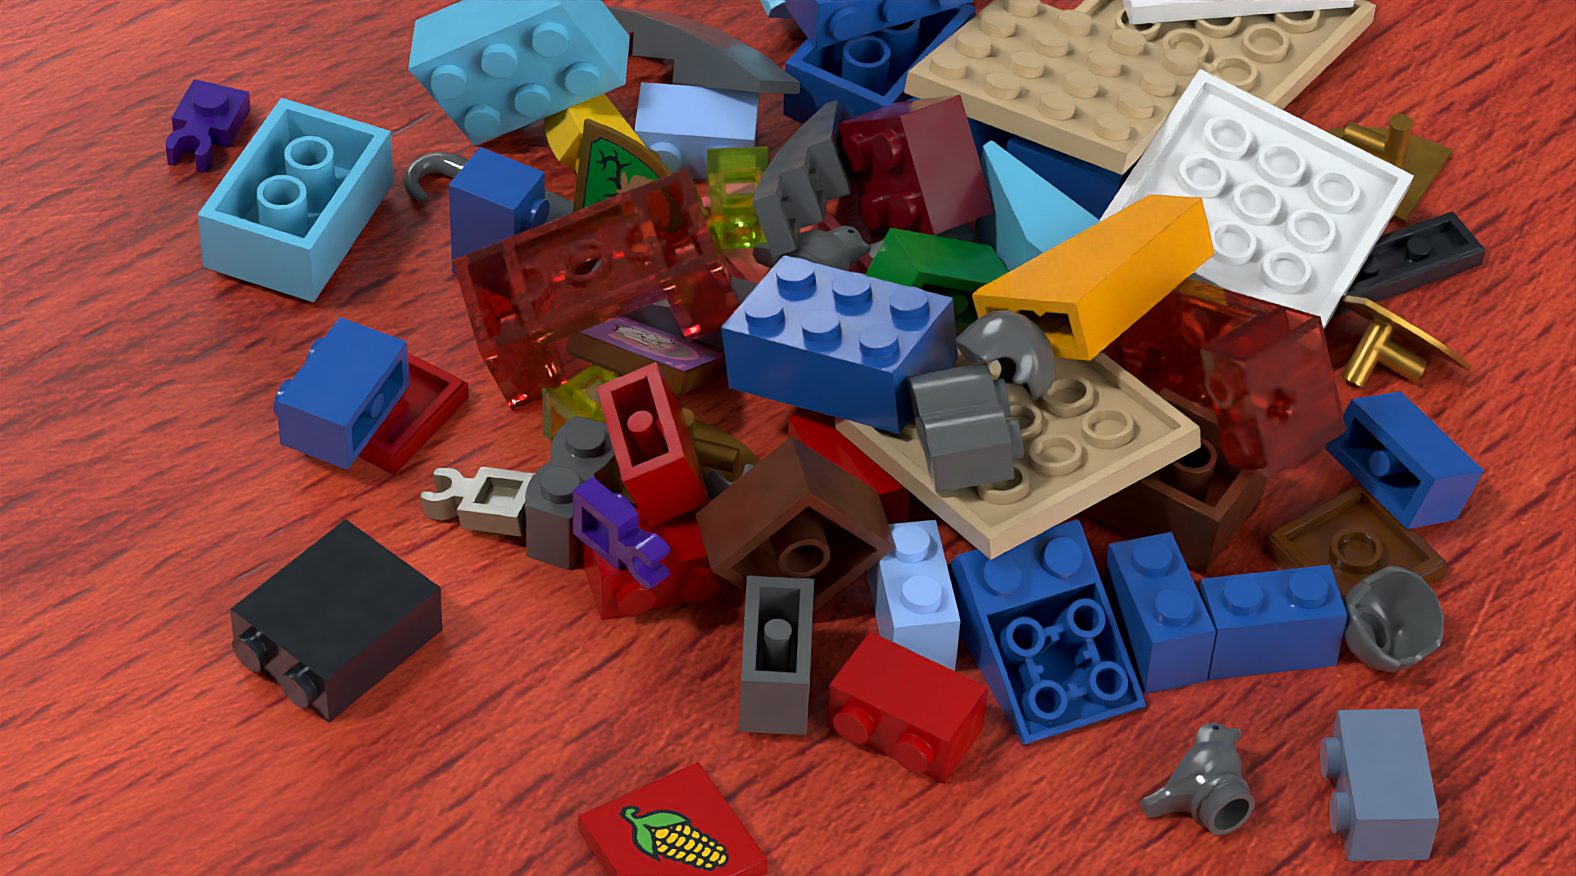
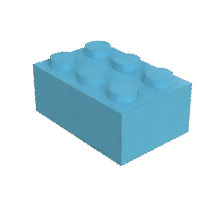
M462 0L415 21L408 69L474 146H477L625 85L630 36L601 0Z
M281 98L198 213L203 267L315 302L394 184L391 131Z

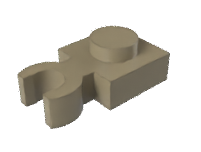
M481 466L475 478L471 479L464 478L456 469L437 468L433 472L437 493L422 491L420 495L424 514L428 518L435 520L450 519L458 515L462 529L522 536L526 529V489L535 473Z

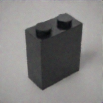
M347 519L343 520L230 609L233 631L232 648L240 662L253 672H263L281 686L285 695L295 705L301 708L308 706L327 722L332 721L443 630L441 587Z

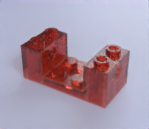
M687 168L453 260L479 353L511 410L570 388L556 343L560 339L666 298L688 342L721 329L724 323L741 305L716 230ZM592 259L602 260L599 267L593 272L586 275H575L577 268L582 263Z
M1186 278L1101 351L1156 394H1159L1163 388H1166L1196 404L1203 402L1214 406L1220 431L1219 444L1226 456L1227 463L1269 478L1346 432L1321 316Z

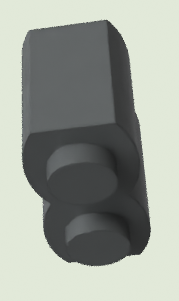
M986 363L908 376L914 424L925 455L931 483L936 493L1015 479L1013 459L1023 458L1024 450L1017 419H1005L1010 417V404L1004 379L993 380Z
M576 415L568 420L556 433L551 445V461L536 471L526 489L527 557L567 570H571L582 562V541L573 534V490L593 476L613 494L619 493V467L607 424Z

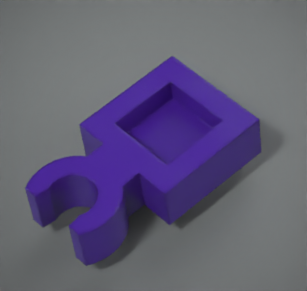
M194 79L171 117L173 133L168 136L165 143L168 165L175 166L179 157L185 153H195L197 172L204 173L213 163L212 144L229 148L251 109L249 92Z
M593 476L573 490V534L616 570L619 571L624 566H627L632 576L647 589L653 588L670 576V570L659 562L670 553V547L657 534L644 532L638 527V513L626 497L619 493L613 494Z

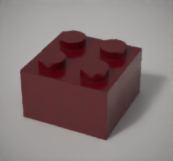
M960 94L896 102L838 123L842 137V156L846 165L852 171L859 195V214L863 223L869 229L871 239L885 238L890 228L935 235L994 212Z

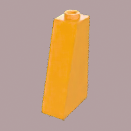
M1150 194L976 290L972 294L978 319L991 311L1009 310L1024 315L1041 328L1051 343L1055 358L1091 361L1215 254L1202 197Z

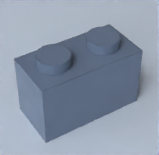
M1419 709L1337 710L1332 737H1323L1321 741L1320 764L1323 778H1333L1335 792H1332L1330 797V825L1334 834L1342 833L1347 861L1429 860L1440 818Z

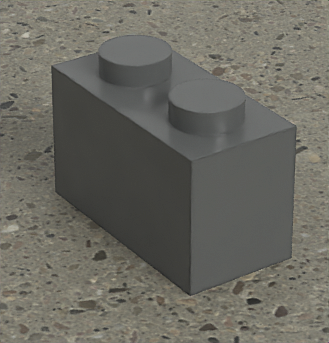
M747 576L739 731L799 735H806L814 579Z

